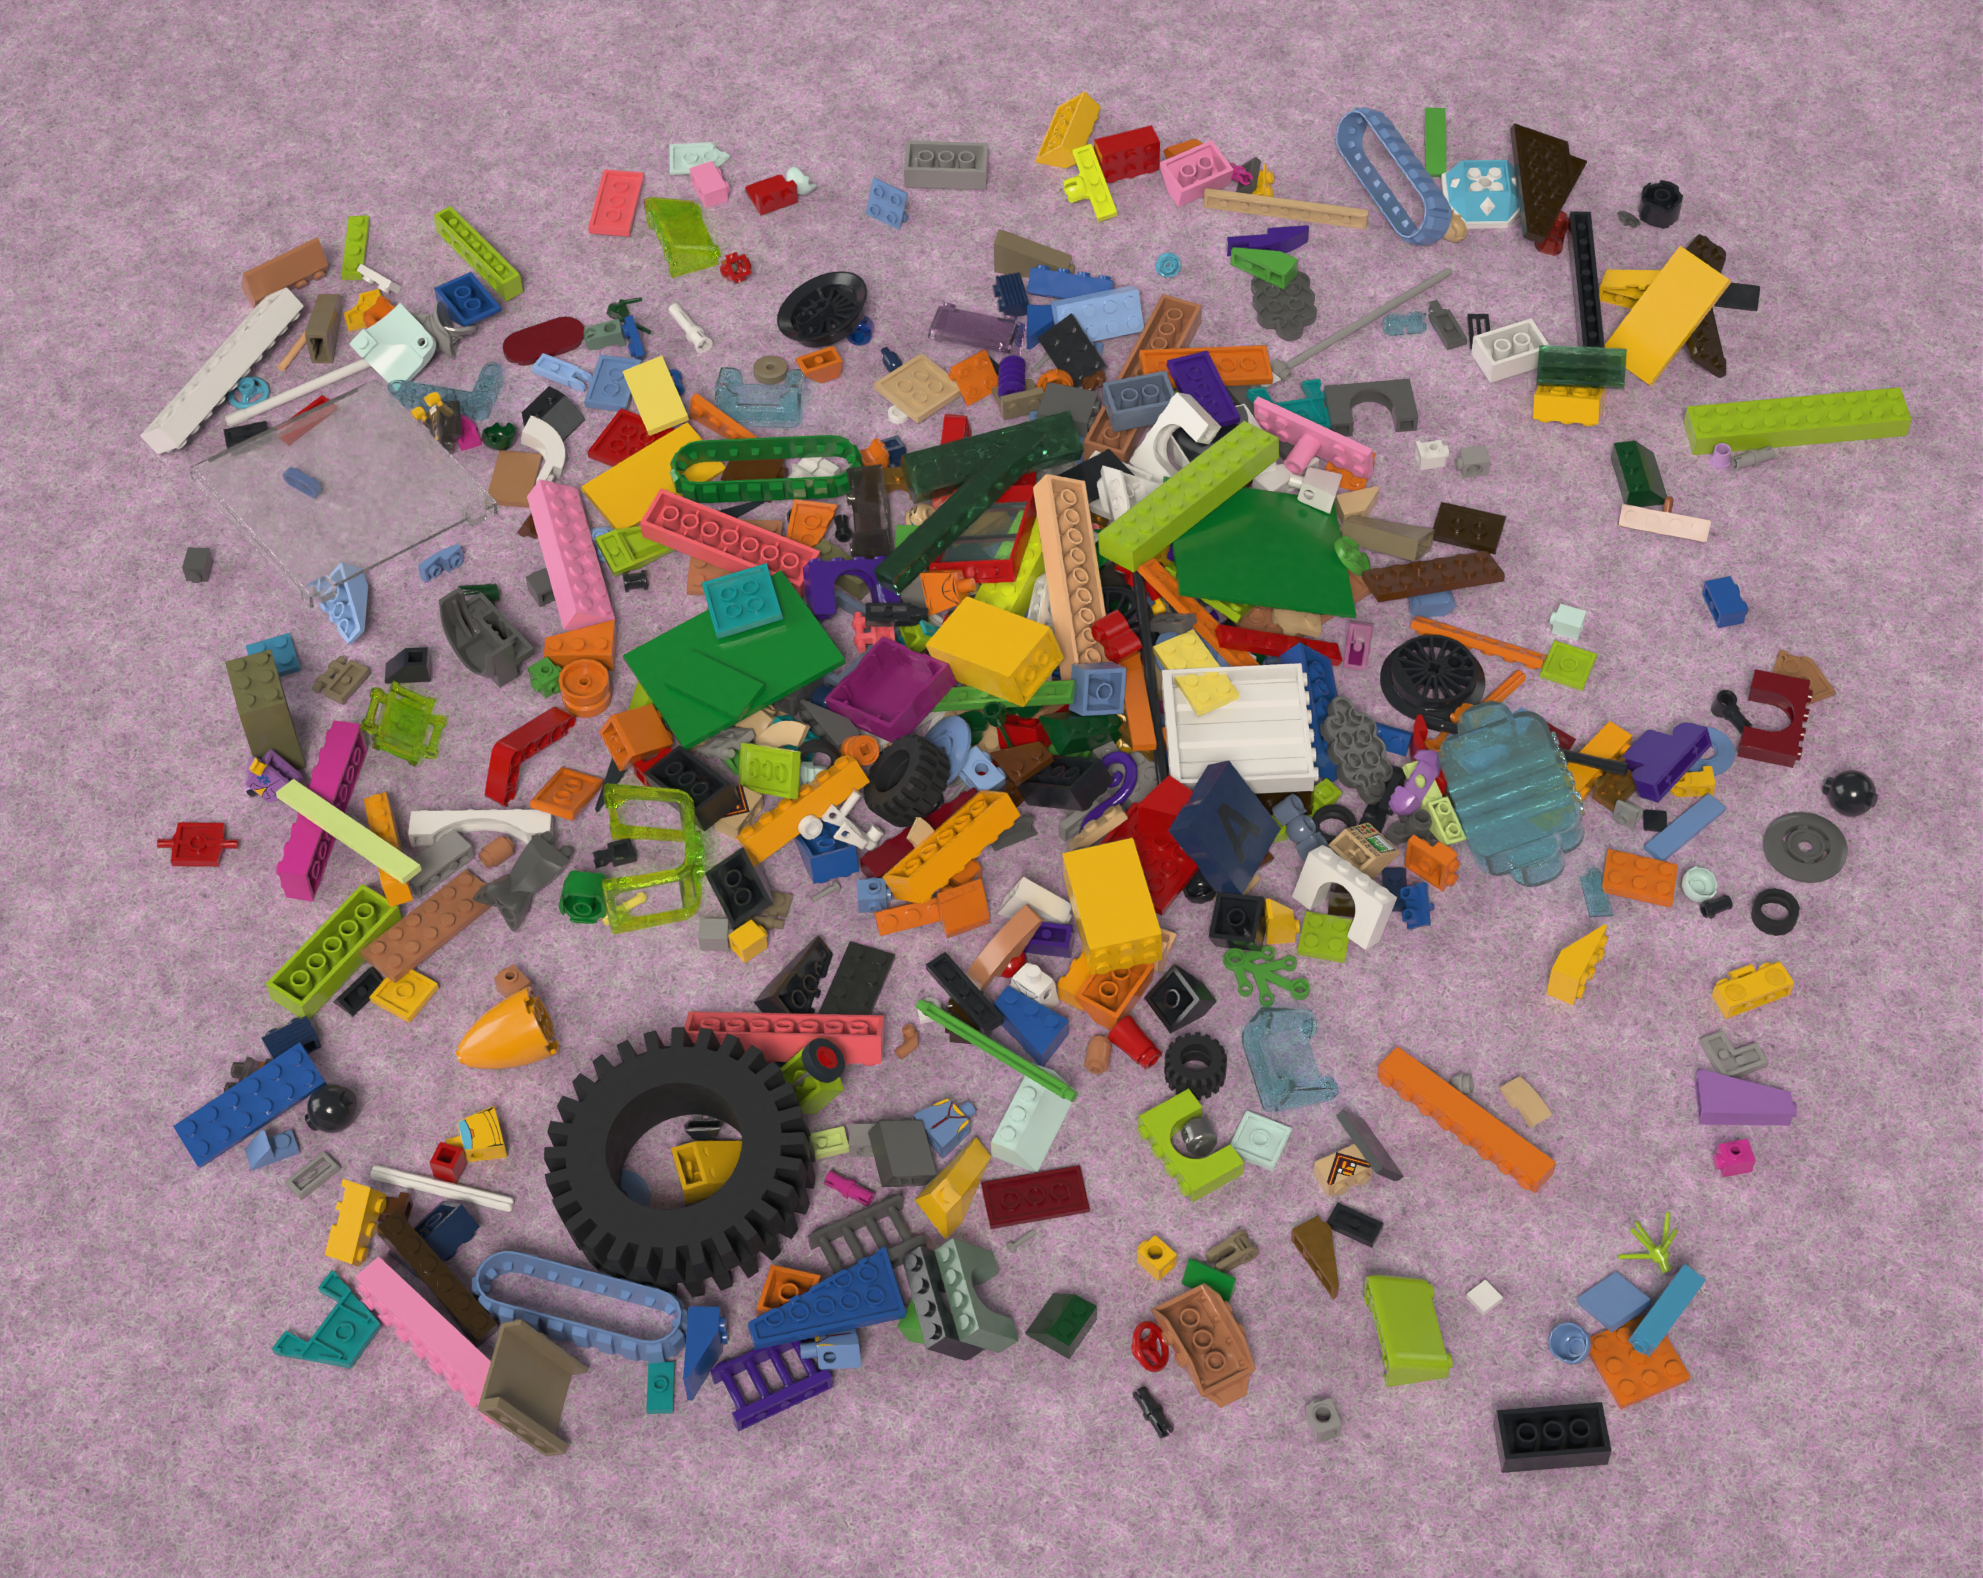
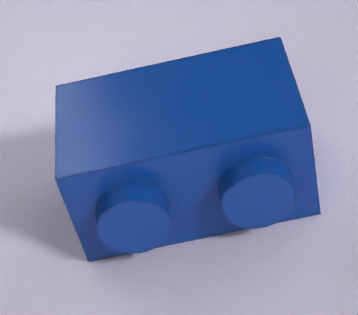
M1728 576L1705 581L1702 595L1717 627L1723 628L1744 623L1745 616L1748 614V606L1742 600L1737 584H1734L1732 577Z

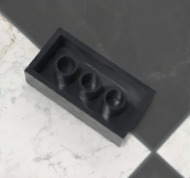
M680 745L644 772L653 792L704 832L740 804L732 785Z
M1052 755L1054 761L1016 788L1026 804L1030 806L1086 811L1100 795L1108 790L1107 787L1114 780L1101 759Z
M1602 1402L1496 1410L1493 1426L1502 1473L1608 1465L1612 1450Z

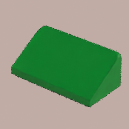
M1189 1258L1182 1279V1285L1193 1289L1205 1283L1216 1291L1223 1301L1229 1303L1235 1292L1236 1278Z

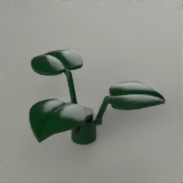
M992 701L985 705L983 709L984 715L978 711H968L960 714L959 717L969 724L971 730L970 746L982 740L983 731L988 729L989 722L991 726L999 727L1008 747L1011 748L1013 745L1003 727L1007 719L1005 713L1012 716L1017 713L1021 718H1030L1038 714L1043 705L1006 708L1005 705L1001 707L998 702Z

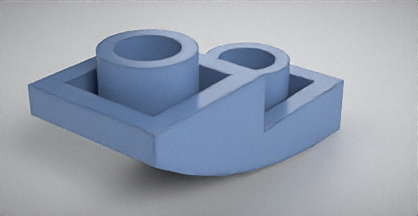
M458 544L450 546L423 561L418 566L421 579L428 583L432 578L438 577L442 569L450 573L454 568H458L464 560L461 546Z

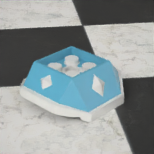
M1461 160L1451 170L1441 174L1442 193L1448 200L1451 209H1454L1453 214H1461V219L1466 223L1467 229L1508 228L1520 216L1515 168L1507 160Z

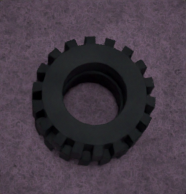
M1195 1032V1035L1185 1033L1184 1038L1178 1036L1175 1042L1169 1044V1050L1167 1049L1165 1053L1164 1074L1165 1081L1169 1083L1170 1090L1176 1089V1095L1189 1089L1197 1100H1201V1096L1204 1095L1208 1099L1211 1097V1092L1217 1094L1219 1087H1223L1226 1079L1227 1054H1225L1223 1045L1219 1046V1041L1216 1038L1211 1040V1035L1205 1034V1036H1201V1032ZM1195 1060L1205 1063L1208 1067L1202 1071H1191L1185 1068L1183 1064Z

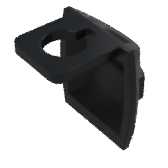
M693 1115V1120L685 1123L684 1130L692 1139L710 1140L717 1137L724 1126V1122L710 1116L703 1119L702 1115Z

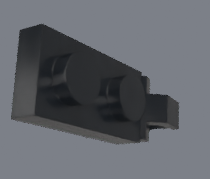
M866 603V627L916 626L920 624L921 620L929 622L928 608H917V606H913L911 603Z

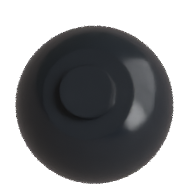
M1843 771L1836 775L1835 778L1828 777L1823 786V794L1828 796L1833 809L1847 817L1865 814L1871 807L1876 805L1878 800V794H1876L1873 781L1861 771Z
M335 1083L325 1084L317 1088L310 1096L307 1104V1114L305 1115L307 1125L314 1131L320 1130L325 1133H339L346 1130L357 1116L358 1105L356 1095L347 1087Z

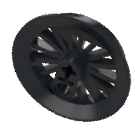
M837 271L814 277L797 287L782 303L777 315L778 328L784 336L806 347L817 348L834 344L851 334L863 320L866 310L867 286L860 276L851 272Z
M1422 635L1406 641L1388 655L1380 673V685L1386 700L1398 712L1414 720L1417 715L1422 714L1424 717L1426 714L1451 722L1450 715L1455 713L1456 708L1461 707L1463 703L1475 706L1480 703L1486 685L1484 671L1472 653L1460 642L1442 635ZM1424 647L1429 648V656L1425 652ZM1434 647L1441 648L1436 660ZM1446 650L1451 651L1447 656L1444 657ZM1425 686L1422 695H1420L1418 691ZM1438 688L1444 695V699H1439ZM1430 689H1433V699L1426 698ZM1450 690H1452L1457 695L1453 696Z

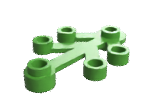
M1264 946L1262 952L1251 951L1244 953L1239 948H1232L1225 953L1223 957L1224 966L1228 970L1234 971L1239 984L1238 993L1242 997L1250 996L1253 991V986L1247 981L1245 971L1253 974L1260 993L1259 1002L1263 1007H1271L1274 1004V995L1269 991L1266 981L1289 991L1294 999L1304 1000L1309 996L1310 984L1307 980L1298 978L1290 981L1273 973L1283 969L1289 972L1295 970L1297 966L1295 957L1286 956L1281 960L1256 965L1252 961L1259 959L1272 961L1275 958V949L1272 946ZM1269 951L1272 955L1267 956L1264 952ZM1238 959L1239 962H1233L1231 960ZM1290 961L1293 962V965L1288 966L1285 963ZM1248 987L1250 990L1243 991L1241 990V988ZM1301 989V990H1303L1304 992H1303V993H1298V992H1296V990ZM1269 997L1271 1000L1269 1002H1266L1263 1000V998Z

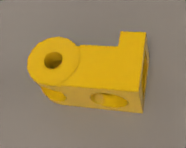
M1703 766L1701 772H1686L1672 787L1670 793L1676 797L1705 796L1708 793L1713 796L1716 783L1712 766Z

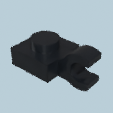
M630 838L607 843L606 850L593 852V861L596 868L607 866L610 862H612L613 867L636 862V854Z

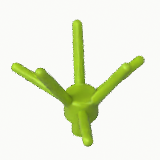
M1665 1213L1662 1244L1655 1246L1641 1224L1636 1221L1635 1226L1640 1233L1634 1228H1631L1630 1232L1649 1250V1253L1619 1254L1618 1258L1652 1259L1653 1263L1658 1262L1662 1273L1671 1271L1672 1268L1667 1259L1670 1257L1668 1248L1678 1233V1230L1674 1229L1668 1237L1671 1213Z

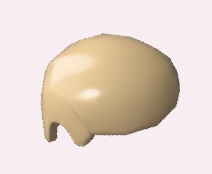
M1451 209L1450 226L1443 238L1453 243H1459L1466 238L1468 230L1466 223L1461 219V214H1453L1454 209Z

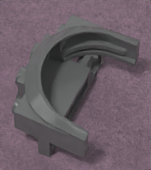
M459 587L439 599L441 623L447 640L457 657L471 672L487 679H492L499 688L518 677L516 665L534 655V648L482 592L466 601L464 592Z

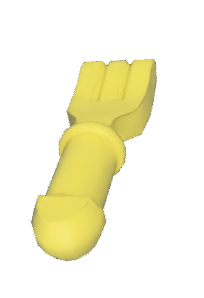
M640 892L626 902L623 901L620 906L607 908L606 916L602 921L606 926L614 920L620 918L625 912H629L639 904L645 903L647 895Z

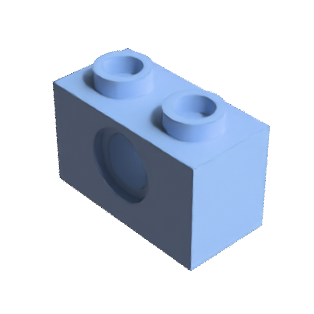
M977 746L969 750L967 759L957 775L969 789L974 787L978 792L980 790L999 791L1005 785L1006 777L999 767L996 768L991 763L989 755L985 751L981 752ZM978 772H985L986 774H985V775H978L977 773H978Z

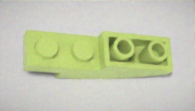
M1418 761L1405 764L1402 767L1407 780ZM1418 775L1415 779V783L1419 788L1425 786V778L1422 775ZM1434 780L1419 808L1427 811L1431 816L1432 825L1430 831L1445 846L1465 841L1467 838L1449 798H1443Z

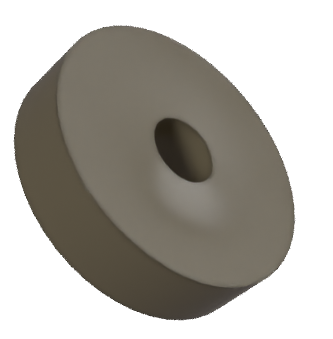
M764 356L758 359L753 366L755 379L763 384L772 385L780 383L788 375L786 361L778 356Z

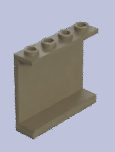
M516 1319L512 1322L502 1323L477 1410L544 1456L566 1454L568 1444L556 1436L571 1376L587 1373L588 1367L579 1362L580 1360L577 1357L565 1352L560 1345L554 1344L547 1339L545 1334L529 1326L527 1321Z

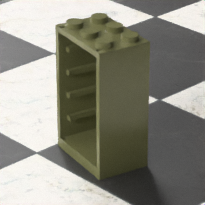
M271 649L226 661L225 664L236 706L252 756L261 759L272 749L296 770L306 768Z

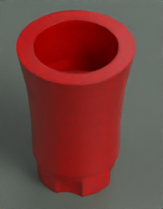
M1131 1015L1120 1020L1108 1034L1107 1038L1112 1044L1120 1048L1145 1070L1150 1069L1162 1056V1052L1156 1047V1044L1143 1032Z

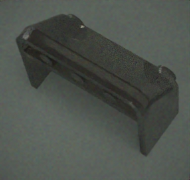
M882 464L846 469L850 492L846 493L848 506L852 505L855 533L851 534L853 542L850 544L851 556L866 557V559H874L877 556H887V559L894 558L890 504Z

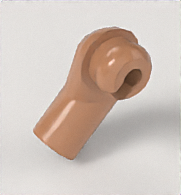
M906 1024L902 1028L904 1043L894 1050L901 1060L913 1052L919 1045V1033L912 1024Z

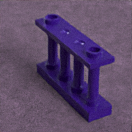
M809 1339L752 1350L728 1362H720L710 1370L714 1385L723 1381L737 1408L736 1411L732 1412V1416L738 1432L833 1388L832 1376L828 1369L817 1371L811 1358L801 1359L800 1344L808 1342ZM793 1348L808 1374L807 1378L799 1382L793 1381L780 1354ZM769 1359L784 1385L782 1390L775 1393L769 1392L756 1366ZM747 1370L761 1397L760 1400L752 1404H746L732 1377Z

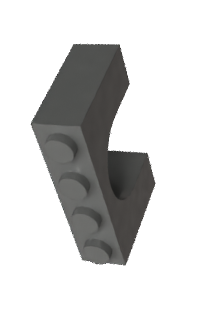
M1410 379L1324 386L1323 401L1328 412L1330 430L1345 437L1353 436L1354 421L1351 410L1356 405L1364 402H1375L1385 406L1392 415L1395 432L1417 431L1418 413Z

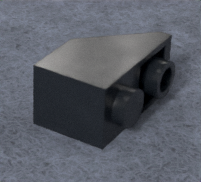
M428 647L405 648L386 663L385 684L431 682L432 662Z

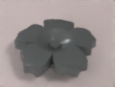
M1619 211L1617 213L1624 222V226L1628 224L1635 228L1638 225L1640 226V221L1631 213L1626 211Z

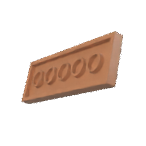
M464 870L361 950V957L392 982L396 983L492 907L473 900L477 891L486 886V884L468 870Z

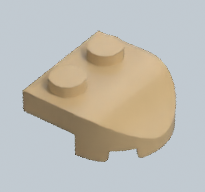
M1272 609L1273 623L1275 625L1278 623L1284 629L1283 634L1295 636L1299 633L1318 638L1322 633L1321 617L1319 614Z

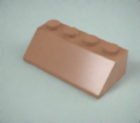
M316 237L243 273L241 289L253 308L266 295L286 287L290 291L295 288L300 290L306 287L309 281L313 279L318 281L326 276L329 265L319 239Z

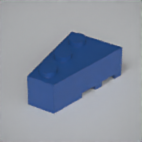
M1008 985L994 1002V1007L1004 1017L1003 1028L1019 1042L1023 1050L1027 1054L1029 1053L1037 1062V1065L1044 1067L1069 1035V1020Z

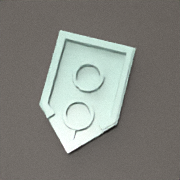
M710 142L669 144L670 175L690 174L689 168L710 161L718 168L731 158L728 153L721 152Z

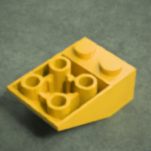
M1607 925L1600 926L1561 950L1551 969L1547 995L1571 1005L1575 1004L1577 998H1583L1587 988L1585 985L1588 980L1591 981L1596 972V963H1601L1606 952L1604 948L1609 939V936H1606Z
M694 1141L671 1148L674 1167L686 1205L707 1199L725 1184L738 1163L742 1141Z

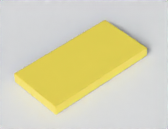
M662 356L622 371L649 436L689 420Z

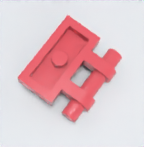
M861 612L853 614L854 645L859 653L866 651L867 644L872 643L874 646L882 636L895 641L894 627H871L870 633H864V629L868 628L865 626V617L862 616Z

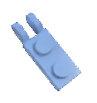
M544 353L532 366V373L565 386H570L572 389L584 392L586 389L583 381L591 383L592 375L578 366Z

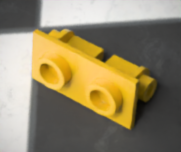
M1266 164L1263 165L1262 171L1259 170L1256 190L1252 194L1274 197L1272 183L1275 182L1273 172L1268 170Z

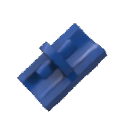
M1422 882L1401 888L1400 895L1405 900L1406 909L1402 912V921L1407 923V929L1430 926V911L1435 910V906L1433 903H1429L1428 883Z

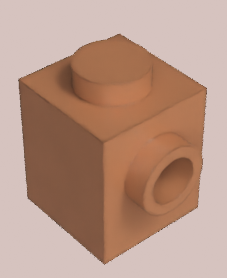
M514 964L506 969H502L494 977L496 989L504 998L528 986L532 987L531 981Z

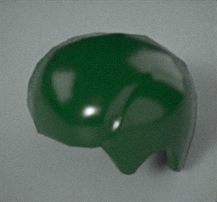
M496 422L491 427H486L482 431L483 443L492 450H507L515 441L516 427L509 422L506 426H501Z

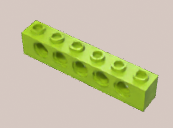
M451 206L433 215L437 233L506 302L523 293L520 274Z

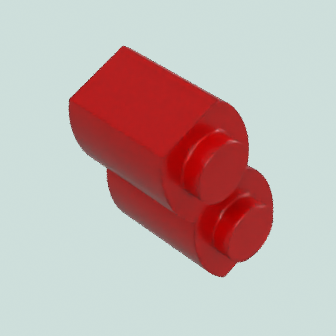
M1118 610L1095 621L1091 626L1094 640L1104 647L1106 658L1116 664L1138 654L1143 648L1139 638L1130 629L1126 619Z

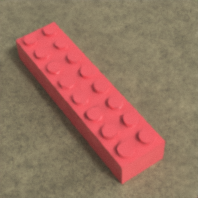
M661 488L640 522L644 538L732 573L767 563L770 576L782 570L802 599L806 594L803 567L809 560L821 558L819 550Z
M689 1011L684 1026L693 1043H696L700 1028L712 1029L720 1045L727 1033L739 1038L745 1052L751 1045H754L762 1051L768 1064L772 1061L775 1063L788 1062L812 1040L823 1038L839 1048L844 1057L845 1065L860 1063L866 1066L881 1064L885 1043L884 1015Z

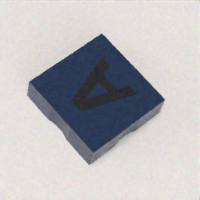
M1228 760L1207 765L1195 785L1189 801L1182 807L1168 831L1184 852L1197 864L1202 875L1216 893L1223 892L1243 895L1281 828Z

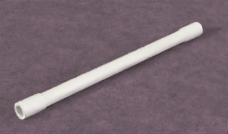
M360 359L250 407L224 416L225 420L231 428L247 421L249 418L367 369L371 365L365 359Z

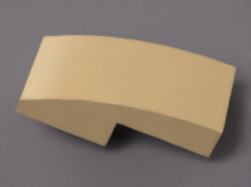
M1519 1076L1499 1088L1512 1109L1518 1108L1529 1128L1552 1116V1113L1541 1097L1522 1077Z

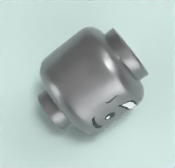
M1192 1118L1182 1128L1181 1136L1188 1152L1197 1156H1205L1212 1152L1217 1143V1137L1210 1121L1202 1118Z

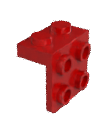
M776 175L745 187L747 195L760 216L798 203L796 183L794 180L786 182L782 175Z

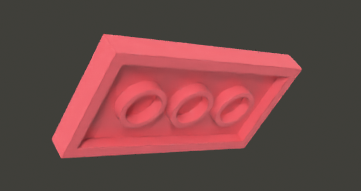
M603 170L588 227L589 234L630 237L645 179L644 172Z

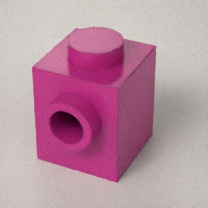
M1748 1139L1718 1144L1716 1154L1713 1155L1714 1166L1717 1170L1720 1169L1723 1177L1752 1172L1756 1161Z

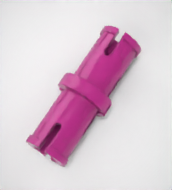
M1229 163L1233 168L1232 179L1236 182H1241L1243 185L1250 184L1247 180L1252 181V174L1240 165Z
M830 1170L825 1177L824 1185L842 1193V1196L847 1199L850 1197L866 1207H869L874 1199L875 1193L858 1185L857 1181L852 1178L850 1180L844 1178L833 1170Z

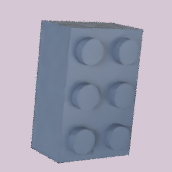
M1166 371L1103 383V403L1113 432L1155 424L1159 415L1164 412L1170 403V399L1175 395Z

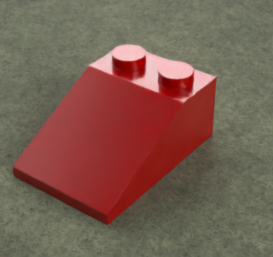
M1065 704L1055 713L1068 711L1069 704ZM1006 715L1007 719L1003 727L1013 747L1038 741L1045 748L1052 744L1039 719ZM996 727L1000 749L1009 748L999 727Z

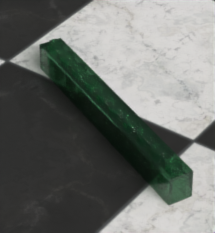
M1024 425L873 570L879 585L899 595L1049 451L1044 435Z

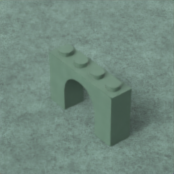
M955 1238L934 1250L959 1340L997 1353L1006 1350L1018 1342L1013 1319L989 1310L980 1301L972 1283L977 1285L984 1284L999 1274L993 1251Z

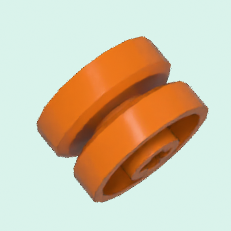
M580 659L569 663L560 672L558 682L564 708L570 714L580 718H590L606 711L611 704L612 692L607 669L600 662L593 659Z

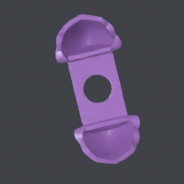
M1419 750L1416 752L1417 754L1414 758L1418 763L1405 786H1397L1395 792L1391 795L1389 806L1394 813L1401 816L1410 815L1421 807L1425 795L1435 778H1438L1440 774L1441 760L1437 751ZM1418 775H1422L1425 778V786L1423 788H1419L1415 783Z

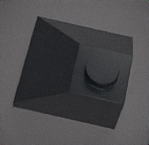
M1173 964L1144 997L1169 1033H1173L1200 1019L1217 1002L1201 981L1177 964Z

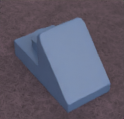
M263 1129L245 1148L252 1171L300 1153L292 1129L267 1138L266 1132Z

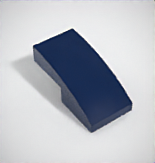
M898 435L880 440L885 444L883 447L890 454L889 467H914L913 462L906 453V447Z

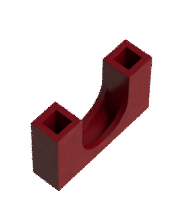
M1755 669L1748 701L1780 708L1787 714L1791 724L1780 731H1766L1744 726L1737 757L1791 768L1794 767L1795 760L1800 761L1803 747H1799V741H1804L1806 728H1803L1802 724L1803 722L1807 723L1810 709L1806 708V703H1811L1813 690L1809 689L1810 680Z

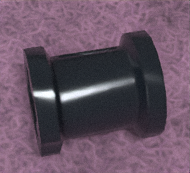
M645 570L634 574L623 573L625 593L629 592V590L640 588L648 590Z

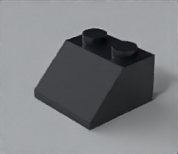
M550 386L521 412L524 427L530 416H534L553 427L562 441L585 421V418L569 398Z
M1217 892L1208 938L1216 947L1262 952L1266 931L1265 898Z

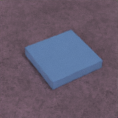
M1614 1272L1577 1298V1304L1610 1332H1614L1652 1306L1651 1299L1618 1272Z

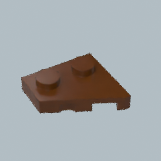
M1040 741L990 753L991 759L1016 787L1054 761L1053 756Z

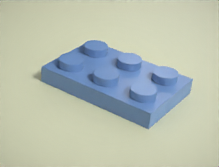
M600 355L584 401L585 407L617 412L620 408L628 410L632 394L622 371L642 364L641 360Z

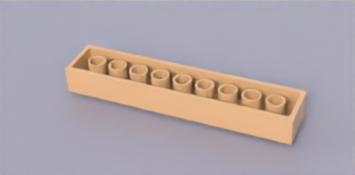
M1046 474L1033 487L1054 633L1064 656V659L1059 664L1061 680H1071L1072 664L1112 661L1106 658L1104 647L1094 640L1091 626L1095 621L1106 616L1085 481Z

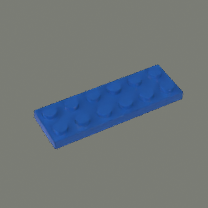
M299 1042L173 1127L196 1165L201 1168L312 1095L317 1088L327 1083L303 1044Z

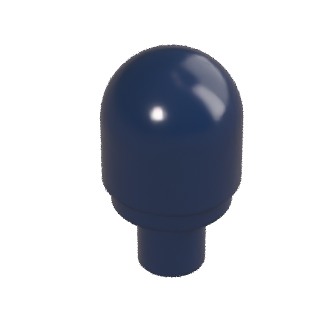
M888 347L881 349L882 361L888 372L891 373L902 366V361L895 352L890 351Z

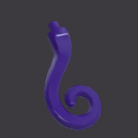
M1114 751L1101 759L1107 770L1112 764H1122L1125 767V779L1120 789L1114 795L1087 814L1082 822L1079 833L1089 821L1100 818L1104 811L1111 806L1122 805L1132 794L1138 779V769L1135 760L1128 753ZM1120 771L1113 774L1112 779L1114 781L1107 788L1116 787L1121 783L1123 774Z

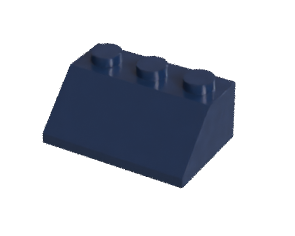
M441 1201L414 1229L442 1261H447L457 1253L456 1249L462 1243L469 1242L475 1236L474 1232L480 1226L462 1204ZM391 1249L387 1252L411 1274L419 1278L396 1253L394 1254Z

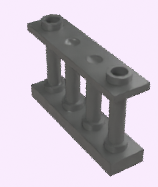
M900 1194L894 1197H887L880 1203L825 1228H817L808 1235L810 1249L821 1248L834 1272L833 1275L852 1266L848 1268L842 1267L829 1242L843 1236L858 1263L865 1255L853 1231L864 1226L867 1227L878 1249L886 1247L892 1269L903 1265L902 1258L919 1246L927 1248V1242L922 1234L917 1237L911 1236L898 1212L903 1209ZM887 1216L891 1218L903 1240V1243L893 1248L888 1246L876 1224V1221Z

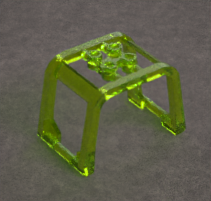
M605 784L603 796L608 810L612 839L630 838V840H659L685 843V859L681 866L677 868L636 876L602 879L604 900L612 934L684 921L693 917L701 906V878L705 877L704 864H702V858H704L702 831L695 829V808L692 798L686 792L679 789ZM626 800L677 802L682 830L624 825L619 823L617 808ZM679 881L682 909L632 917L623 910L617 911L614 896L620 893Z

